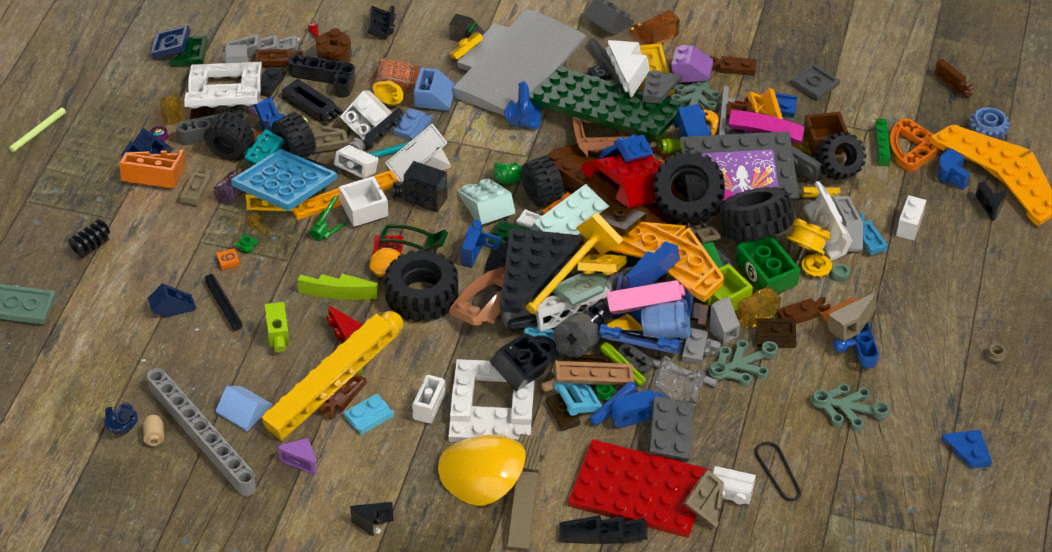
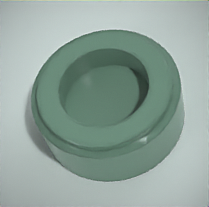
M835 264L831 270V277L835 281L845 282L850 278L851 270L845 264Z

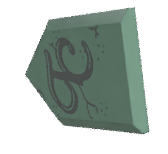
M580 273L560 282L552 292L574 306L603 293L608 275H603L602 273Z

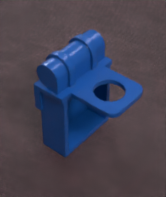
M474 220L472 226L470 225L466 232L465 241L461 248L462 266L472 268L482 246L497 249L500 246V237L482 232L483 227L480 220ZM486 238L494 239L496 244H489Z

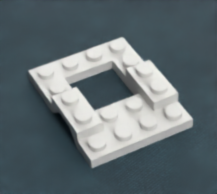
M262 62L191 65L188 79L189 92L185 94L184 99L185 107L199 108L201 106H208L213 108L218 105L233 107L240 104L245 106L258 104L261 93ZM227 76L232 78L242 76L241 83L207 85L208 77L220 79Z
M457 359L450 412L449 442H459L481 435H506L518 441L522 433L528 436L531 435L535 380L517 392L513 389L512 408L473 406L475 380L507 381L492 366L490 361Z

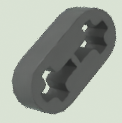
M628 343L619 347L618 352L630 364H633L636 370L648 372L652 369L653 360L649 355ZM626 349L630 350V353H632L634 356H627V354L625 353ZM637 360H645L644 362L646 363V366H641L642 364Z

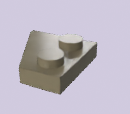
M309 124L316 142L314 153L348 146L345 130L332 129L326 126L319 129L313 128L312 124Z

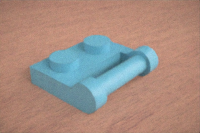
M553 383V388L561 395L571 416L578 413L596 412L602 407L589 384ZM566 389H569L576 403H574L573 399L571 398Z

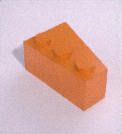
M179 150V153L168 154L167 151H161V154H149V151L126 152L120 161L121 181L165 188H175L186 168L184 150Z

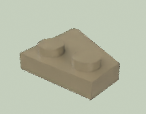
M705 470L683 502V505L713 528H717L719 524L717 517L718 509L721 508V493L723 492L724 482L711 471Z

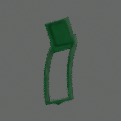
M387 224L381 233L379 241L381 243L403 244L429 252V250L434 251V249L444 245L448 232L444 229L432 234L412 226ZM389 228L411 230L428 236L424 247L404 240L384 239Z

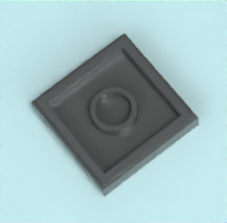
M815 64L810 65L790 80V85L816 101L840 84L838 78Z

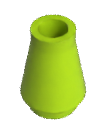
M666 137L660 139L658 143L660 154L669 155L680 152V140Z

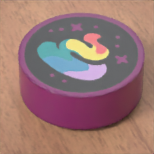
M154 126L151 128L150 133L163 142L167 140L168 130L166 127Z

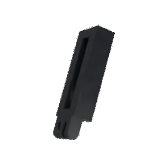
M298 78L282 89L283 99L318 122L325 120L330 123L332 119L337 118V115L343 113L341 108L335 105V102Z

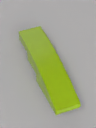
M300 274L297 279L299 293L339 300H369L379 297L378 283L342 274L339 279L321 274L319 279Z

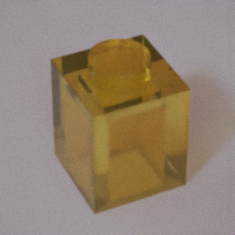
M177 94L159 99L161 114L168 126L185 120L183 104Z

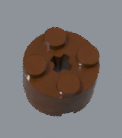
M333 28L316 38L317 58L350 63L352 50L349 36L340 32L337 28Z

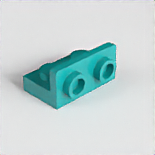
M265 129L262 134L258 135L253 147L247 150L245 155L247 164L249 166L255 165L279 150L285 142L284 139Z

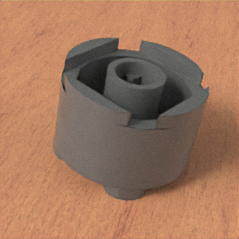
M574 313L555 327L554 340L556 350L560 354L572 358L583 356L600 339L598 325L593 323L589 315Z

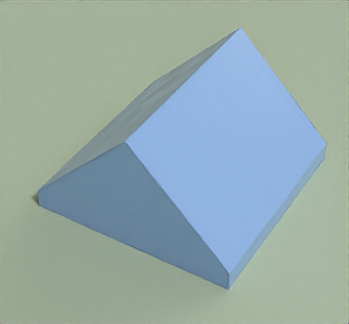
M226 386L215 413L247 432L273 405L242 386Z

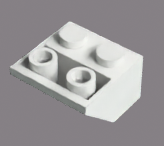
M362 91L340 118L364 140L366 134L392 112L371 91Z

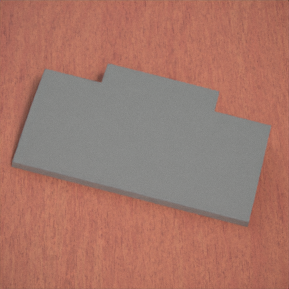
M526 9L509 28L494 23L482 35L483 40L465 53L457 62L458 68L468 72L453 87L454 98L504 115L505 108L511 100L514 103L518 102V83L522 81L527 82L530 94L559 67H562L586 40V35L556 19L530 9Z

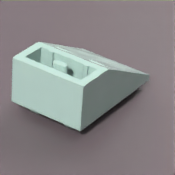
M483 179L480 183L474 185L467 184L462 189L457 190L473 218L480 220L482 224L515 214L511 192L491 179Z

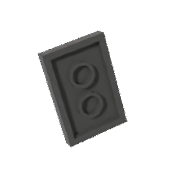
M654 396L652 399L649 455L688 462L690 459L694 403Z

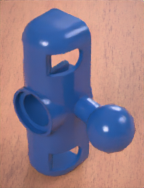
M869 322L852 339L843 341L837 338L833 342V348L838 353H843L849 347L855 346L854 353L858 356L860 364L864 368H873L878 363L879 352Z

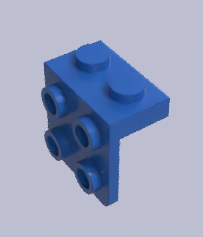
M634 134L626 139L621 137L615 140L613 146L602 150L603 154L599 156V159L622 155L627 163L649 158L654 153L644 135L636 136Z

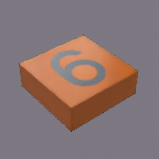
M235 248L216 253L221 270L240 266Z

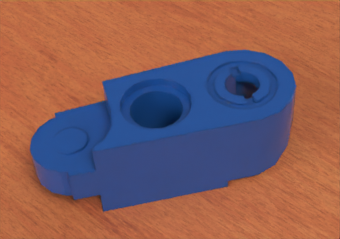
M652 389L625 395V397L619 398L614 402L611 419L615 426L619 428L650 420L652 399L654 396L666 398L665 395L660 392L654 393Z

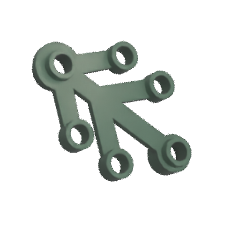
M694 81L688 86L676 85L675 94L671 96V99L679 100L682 103L691 100L689 106L700 102L706 110L714 112L716 111V102L720 100V93L712 91L708 81ZM694 91L693 93L684 95L686 92ZM705 93L709 97L710 101H708L702 94Z
M743 339L738 340L733 361L728 364L725 363L726 359L731 357V348L722 346L719 352V359L709 367L708 374L711 378L717 380L725 378L737 380L740 385L745 387L751 384V375L748 373L740 374L732 370L738 369L754 373L761 380L767 379L769 373L767 367L750 365V363L763 358L773 359L777 355L778 346L774 342L767 341L763 343L761 351L743 357L744 352L748 350V342Z
M842 383L829 392L820 389L811 396L812 405L817 408H823L831 417V424L834 427H841L844 417L837 413L833 407H838L851 421V428L854 431H861L864 421L858 418L853 411L873 414L877 420H884L889 415L890 407L885 402H877L874 406L854 403L858 400L867 401L869 399L870 391L865 387L849 395L850 386ZM837 396L844 397L842 399H835Z

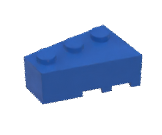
M699 104L678 108L673 125L675 128L680 129V138L711 135V129L705 122V112L701 110Z

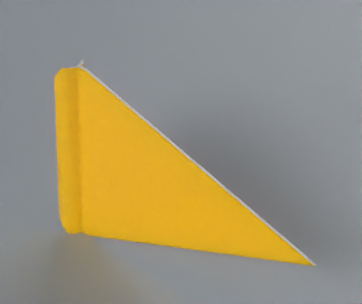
M628 313L607 324L608 327L615 328V326L621 327V330H643L642 326Z

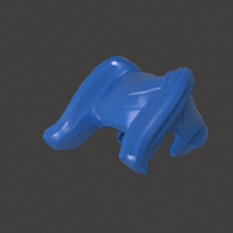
M522 81L518 83V102L514 103L511 100L505 108V120L512 127L528 126L537 130L541 123V107L533 105L529 100L527 82Z

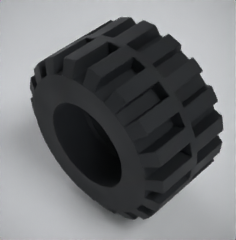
M224 112L214 117L204 133V140L206 141L205 144L215 155L229 161H238L245 156L247 150L254 142V131L238 115L235 116L232 113Z
M292 112L272 123V133L280 136L285 141L280 149L301 158L314 153L316 150L314 134L309 124L300 114Z
M839 132L821 140L822 143L818 144L817 147L819 149L815 152L818 155L815 160L822 163L821 169L823 171L821 173L823 175L828 174L827 178H834V180H842L857 175L862 170L861 166L865 165L863 159L866 158V154L863 151L866 149L865 146H861L863 142L856 140L857 136H851L849 132ZM837 146L842 148L846 154L844 166L839 164L835 158Z
M542 156L522 165L521 178L524 189L536 206L542 207L562 198L564 191L563 181L558 168L549 157Z

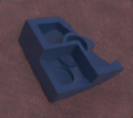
M143 128L134 142L130 141L121 155L124 156L126 152L149 151V154H161V151H167L168 154L174 148Z

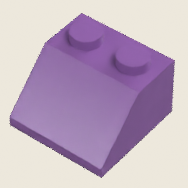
M681 45L675 49L671 66L673 74L682 75L681 82L710 80L714 62L712 58L696 47Z

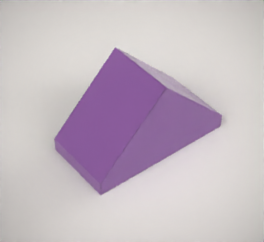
M308 438L278 447L279 461L313 475L317 474L316 458Z

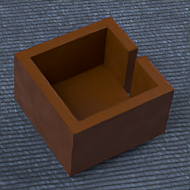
M841 112L805 115L804 135L812 156L816 155L815 152L819 149L817 146L819 143H822L821 140L839 132H848ZM837 146L835 153L844 152L842 148Z

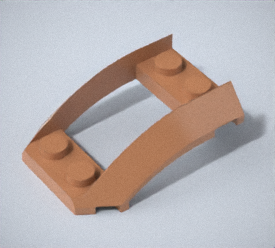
M572 116L577 144L587 157L588 150L600 152L609 146H613L615 140L621 137L626 139L631 136L629 133L617 130L618 137L586 138L582 121L585 123L593 122Z
M505 266L489 271L472 282L450 307L449 314L471 325H482V322L485 321L491 324L495 323L496 317L501 313L502 290L482 310L479 307L468 304L467 301L490 285L495 284L503 288Z

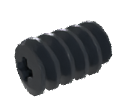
M97 219L95 223H91L89 227H85L83 231L81 230L77 235L75 234L71 239L69 238V246L76 254L84 258L85 252L90 254L91 248L96 250L97 244L102 246L103 240L105 242L109 241L108 234H110V229L103 220Z

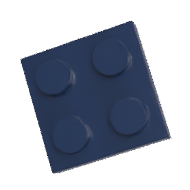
M186 25L157 32L150 53L152 58H164L167 55L184 52L191 32L189 26Z

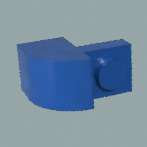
M272 97L254 104L260 119L258 121L263 131L267 129L272 132V123L285 115L278 114Z
M951 148L940 157L937 177L943 184L950 181L964 190L968 187L970 173L963 169L965 157Z

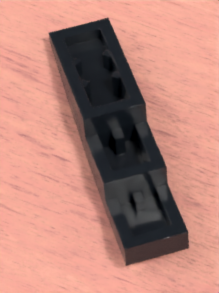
M598 515L559 522L560 542L580 544H612L648 540L646 518L624 521L623 516L602 520L601 516Z

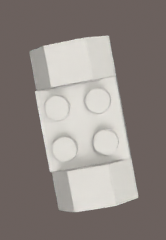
M816 182L815 186L819 194L815 201L805 205L803 209L810 223L831 233L830 236L832 238L827 240L824 251L827 257L834 261L847 253L853 240L847 228L842 224V217L826 188L820 182Z

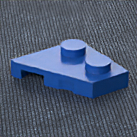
M980 430L942 434V442L944 444L948 443L954 449L953 452L959 458H962L969 468L991 467L992 460Z

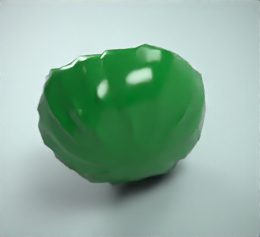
M494 161V179L501 185L518 184L522 179V166L516 162L502 164Z

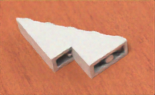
M608 40L609 47H606L608 57H610L612 66L615 68L625 93L628 92L630 97H632L650 71L647 55L641 54L639 42Z

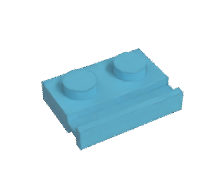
M378 394L371 396L344 412V418L355 430L359 431L360 435L394 417V411L389 409V406Z

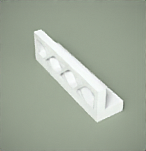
M605 286L603 293L574 306L557 295L547 297L539 305L538 311L535 313L538 330L541 332L554 328L574 313H582L577 311L581 305L587 304L588 306L585 310H588L591 305L604 298V304L609 308L606 293L609 292V289ZM570 310L566 317H559L563 311ZM553 316L548 323L543 324V317Z

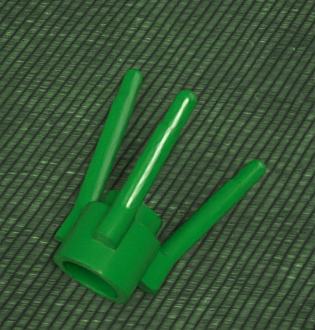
M337 195L333 197L326 210H322L314 226L309 231L311 237L315 240L321 241L323 238L327 240L330 235L346 225L343 222L328 232V225L323 222L337 200Z

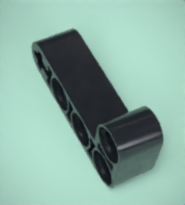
M298 54L288 58L290 76L334 84L335 95L340 98L348 97L351 94L356 81L355 66L352 63Z

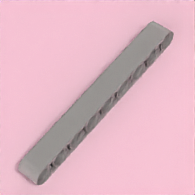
M160 368L151 369L147 374L150 392L232 486L243 496L252 495L256 491L255 474L164 370Z

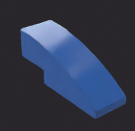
M665 241L655 253L647 251L626 275L628 289L644 286L669 271L680 260L678 246Z

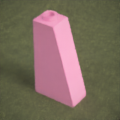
M678 280L606 292L610 312L614 315L641 310L649 305L676 302L677 300H683L682 296H685L683 284L680 285Z

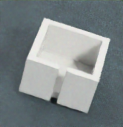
M374 176L339 186L340 203L354 227L388 216V200L383 191L380 190V186Z

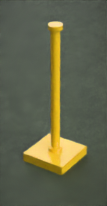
M597 212L576 227L587 242L542 292L526 305L530 313L535 314L538 311L539 305L592 247L603 255L622 242V237Z

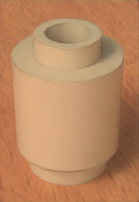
M149 415L143 422L144 442L151 446H157L164 441L163 421L157 415Z

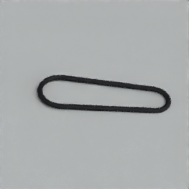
M773 442L758 444L755 449L756 457L781 496L787 501L799 499L801 490L779 446ZM772 445L778 450L798 491V495L795 498L786 497L758 454V449L761 446Z

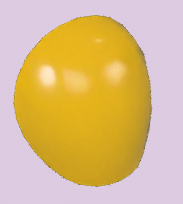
M506 435L473 436L459 441L444 450L439 459L438 473L444 487L459 500L476 506L487 505L500 499L514 486L523 470L526 452L523 444Z

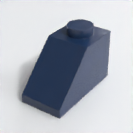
M163 283L148 297L150 309L156 315L171 317L196 309L191 294Z

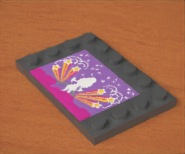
M789 131L680 138L682 154H685L686 150H690L691 154H695L698 151L701 152L703 157L708 155L711 157L712 162H717L719 170H722L724 174V199L745 190L778 187L783 188L789 193L791 201L799 200ZM684 175L688 202L702 198L707 191L705 181L696 175Z

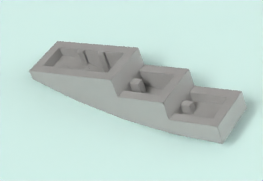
M259 34L226 42V45L247 44L249 58L256 57V50L291 49V52L298 50V38L296 35L279 39L278 35H273L261 39Z

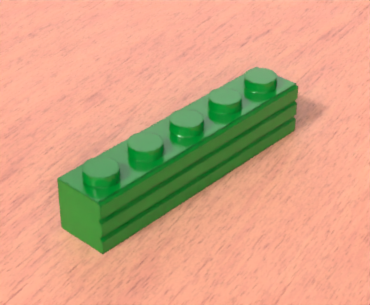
M875 119L874 131L878 166H889L891 156L887 119Z

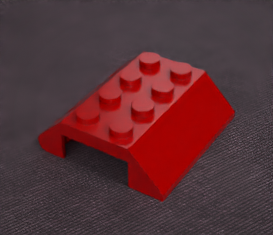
M618 155L584 163L581 166V171L589 178L595 172L602 171L620 185L615 199L627 208H633L656 202L653 192L654 175L658 172V167L663 162L650 156L649 158L626 163L623 156ZM673 182L671 186L672 194L676 197L677 193Z

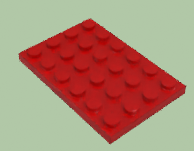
M592 439L570 495L568 506L610 518L623 516L624 521L646 518L648 528L689 538L697 515L683 505V502L705 470L711 471V469L661 456L649 455L645 452Z

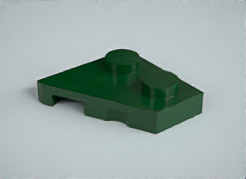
M207 36L189 37L185 51L180 53L175 59L171 58L169 61L170 66L204 64L208 45Z

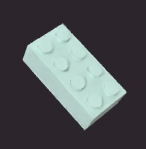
M585 184L533 223L531 230L582 235L576 227L595 212L600 214L609 206Z

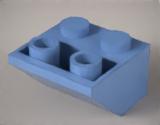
M421 67L414 90L415 107L450 111L454 97L453 87L456 84L438 69Z

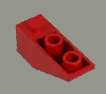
M328 306L327 322L330 327L333 326L337 340L340 339L341 344H343L363 324L334 307Z

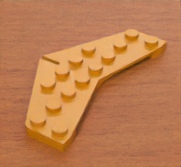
M950 125L930 137L929 142L943 151L950 148L955 150L965 158L981 165L1003 182L1027 210L1026 215L1037 226L1052 218V189L1033 151L1029 153L1030 149L968 130L958 125Z
M641 222L626 235L619 234L623 239L622 242L610 250L642 258L647 251L655 253L667 241L678 246L680 260L667 273L675 280H678L679 284H683L684 288L693 296L705 302L724 284L723 274L689 227L686 229L685 225Z

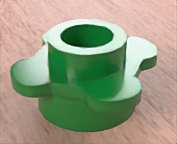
M248 234L242 235V238L235 243L236 247L240 248L244 253L252 252L255 249V245L258 244V239L252 238Z
M597 384L596 393L594 394L598 400L608 401L615 392V388L612 385Z

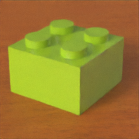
M729 263L719 268L724 276V284L704 303L710 305L711 308L712 304L716 301L728 297L734 311L751 303L753 286Z

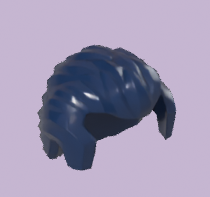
M128 403L121 404L115 411L112 410V407H107L105 409L104 426L114 434L129 432L137 423V413L133 410V406Z

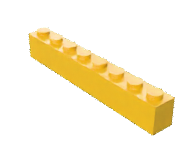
M377 313L368 319L360 329L353 332L350 338L343 344H340L319 366L311 370L288 394L281 397L278 403L264 413L261 418L265 428L283 441L330 396L396 338L393 325Z

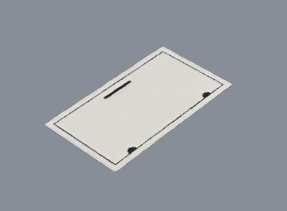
M432 123L386 161L385 164L392 170L398 181L401 182L404 180V173L413 161L424 164L448 143Z

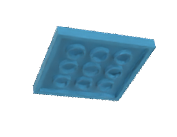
M279 149L232 178L231 186L289 211L337 180V173L283 149Z

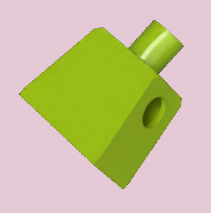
M285 303L265 304L269 345L274 347L275 352H284L286 346L289 345Z

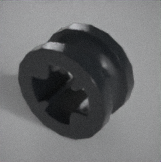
M393 181V198H396V196L403 198V181L400 183Z

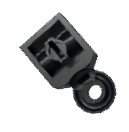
M523 333L498 349L490 363L517 392L541 376L549 364L559 357V352L556 350V344L551 338L544 335L533 337L530 334Z

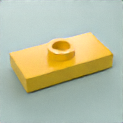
M475 32L469 38H463L459 41V46L452 50L449 55L452 59L458 60L482 41L483 36Z

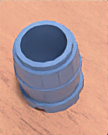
M677 300L676 302L659 303L642 308L641 317L644 335L653 337L663 336L666 339H689L691 328L690 316L685 311L689 310L687 301ZM644 336L645 339H649V340L658 341V339H659V338H653V337H646V336Z

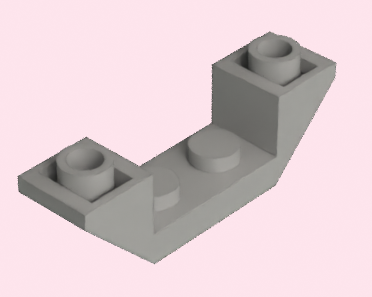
M830 196L842 217V224L847 228L853 240L847 252H862L863 221L849 196Z

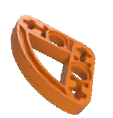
M901 119L895 124L890 134L889 146L893 159L906 171L912 172L917 170L941 152V149L929 142L930 137L934 134L910 119ZM900 134L917 145L906 155L903 154L898 145L897 139ZM915 135H923L924 138H918ZM919 152H923V153H926L927 155L922 156V155H919L918 153H919Z

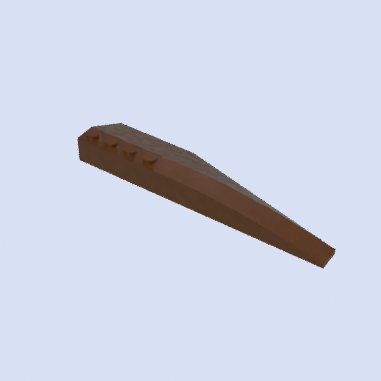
M578 144L556 148L546 155L558 168L563 181V188L573 194L586 184L608 206L614 202L623 205L615 199L620 188L619 184L602 171L593 173L591 178L581 171L582 164L597 160L599 156L588 150L587 157ZM656 202L633 207V209L646 213V219L643 222L678 225L672 222L670 217L666 218L663 215V211H659Z

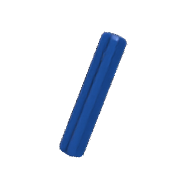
M630 381L625 384L589 418L590 422L594 426H598L612 413V407L616 400L625 397V395L633 394L637 390L635 383Z

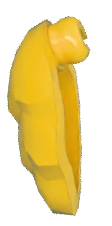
M390 80L379 81L373 85L374 95L383 104L396 106L402 103L404 95L399 85Z

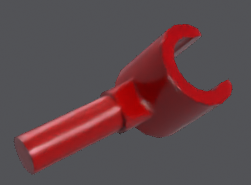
M314 21V25H310L308 22V32L314 34L316 38L320 36L318 33V22Z

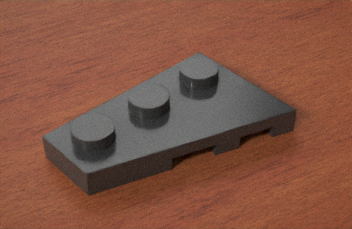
M658 70L649 71L646 76L643 102L661 104L669 95V91L674 90L676 84L682 81V75L663 73Z

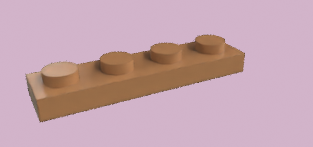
M555 361L553 364L555 383L625 385L630 381L634 382L633 364Z

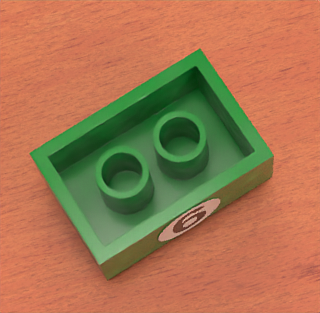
M773 236L737 245L736 263L765 298L798 285L800 268Z

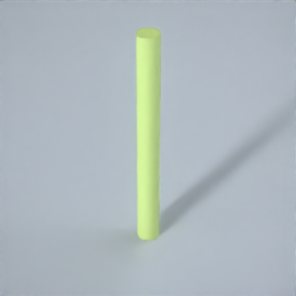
M61 107L12 144L9 150L12 153L17 151L66 113L65 109Z

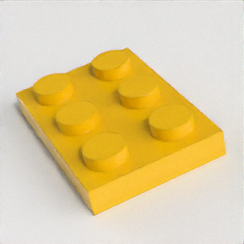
M588 254L578 262V270H582L584 274H595V271H601L603 275H614V272H617L627 263V255Z

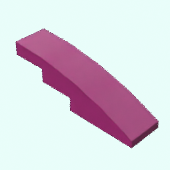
M731 110L729 129L747 130V134L789 131L791 143H802L804 126L769 115Z

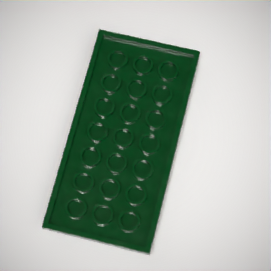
M559 67L529 94V100L533 105L629 134H635L636 136L644 135L646 139L657 141L674 123L678 108L686 107V103L665 98L661 104L643 102L644 90L637 89L634 95L630 97L628 92L625 93L621 84L603 80L597 76L586 75L580 71L569 70L566 67Z

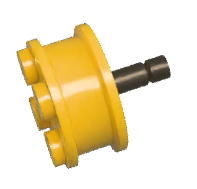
M796 218L793 221L794 227L791 234L786 236V239L800 247L794 260L796 265L800 267L807 250L824 255V246L827 240H831L832 237L830 232L821 229V227L812 223L807 224V222Z

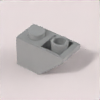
M728 297L712 304L709 325L710 333L722 345H725L739 337L740 329L739 321Z

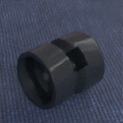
M601 301L595 302L588 310L582 312L591 317L593 323L598 325L599 330L601 324H609L613 321L612 313Z

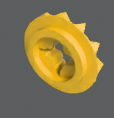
M810 254L802 260V270L806 272V275H812L813 278L815 276L822 278L824 275H829V272L832 270V262L822 254Z

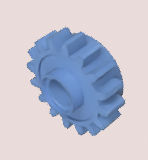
M992 107L976 110L975 114L971 115L969 122L970 130L996 139L998 137L1003 139L1004 135H1007L1010 125L1008 117L1002 111Z

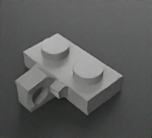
M691 328L689 339H686L682 362L702 365L704 355L719 356L721 342L708 339V331Z

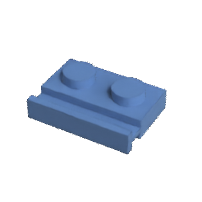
M409 108L402 117V122L393 130L394 136L407 140L414 139L431 124L433 115L430 114L428 116L424 112Z

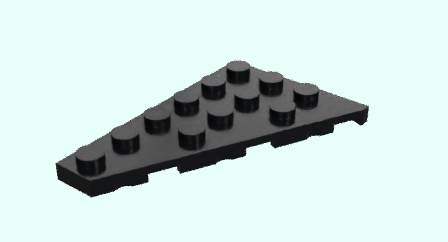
M510 228L500 312L520 313L525 305L531 302L536 292H540L547 284V281L554 277V273L565 265L569 257L576 253V249L581 244H584V236Z

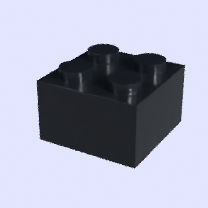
M413 161L403 175L404 199L411 204L438 212L448 198L447 172Z

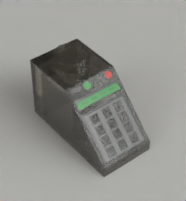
M455 14L449 23V40L456 42L461 41L463 38H469L475 32L481 35L485 33L471 17Z

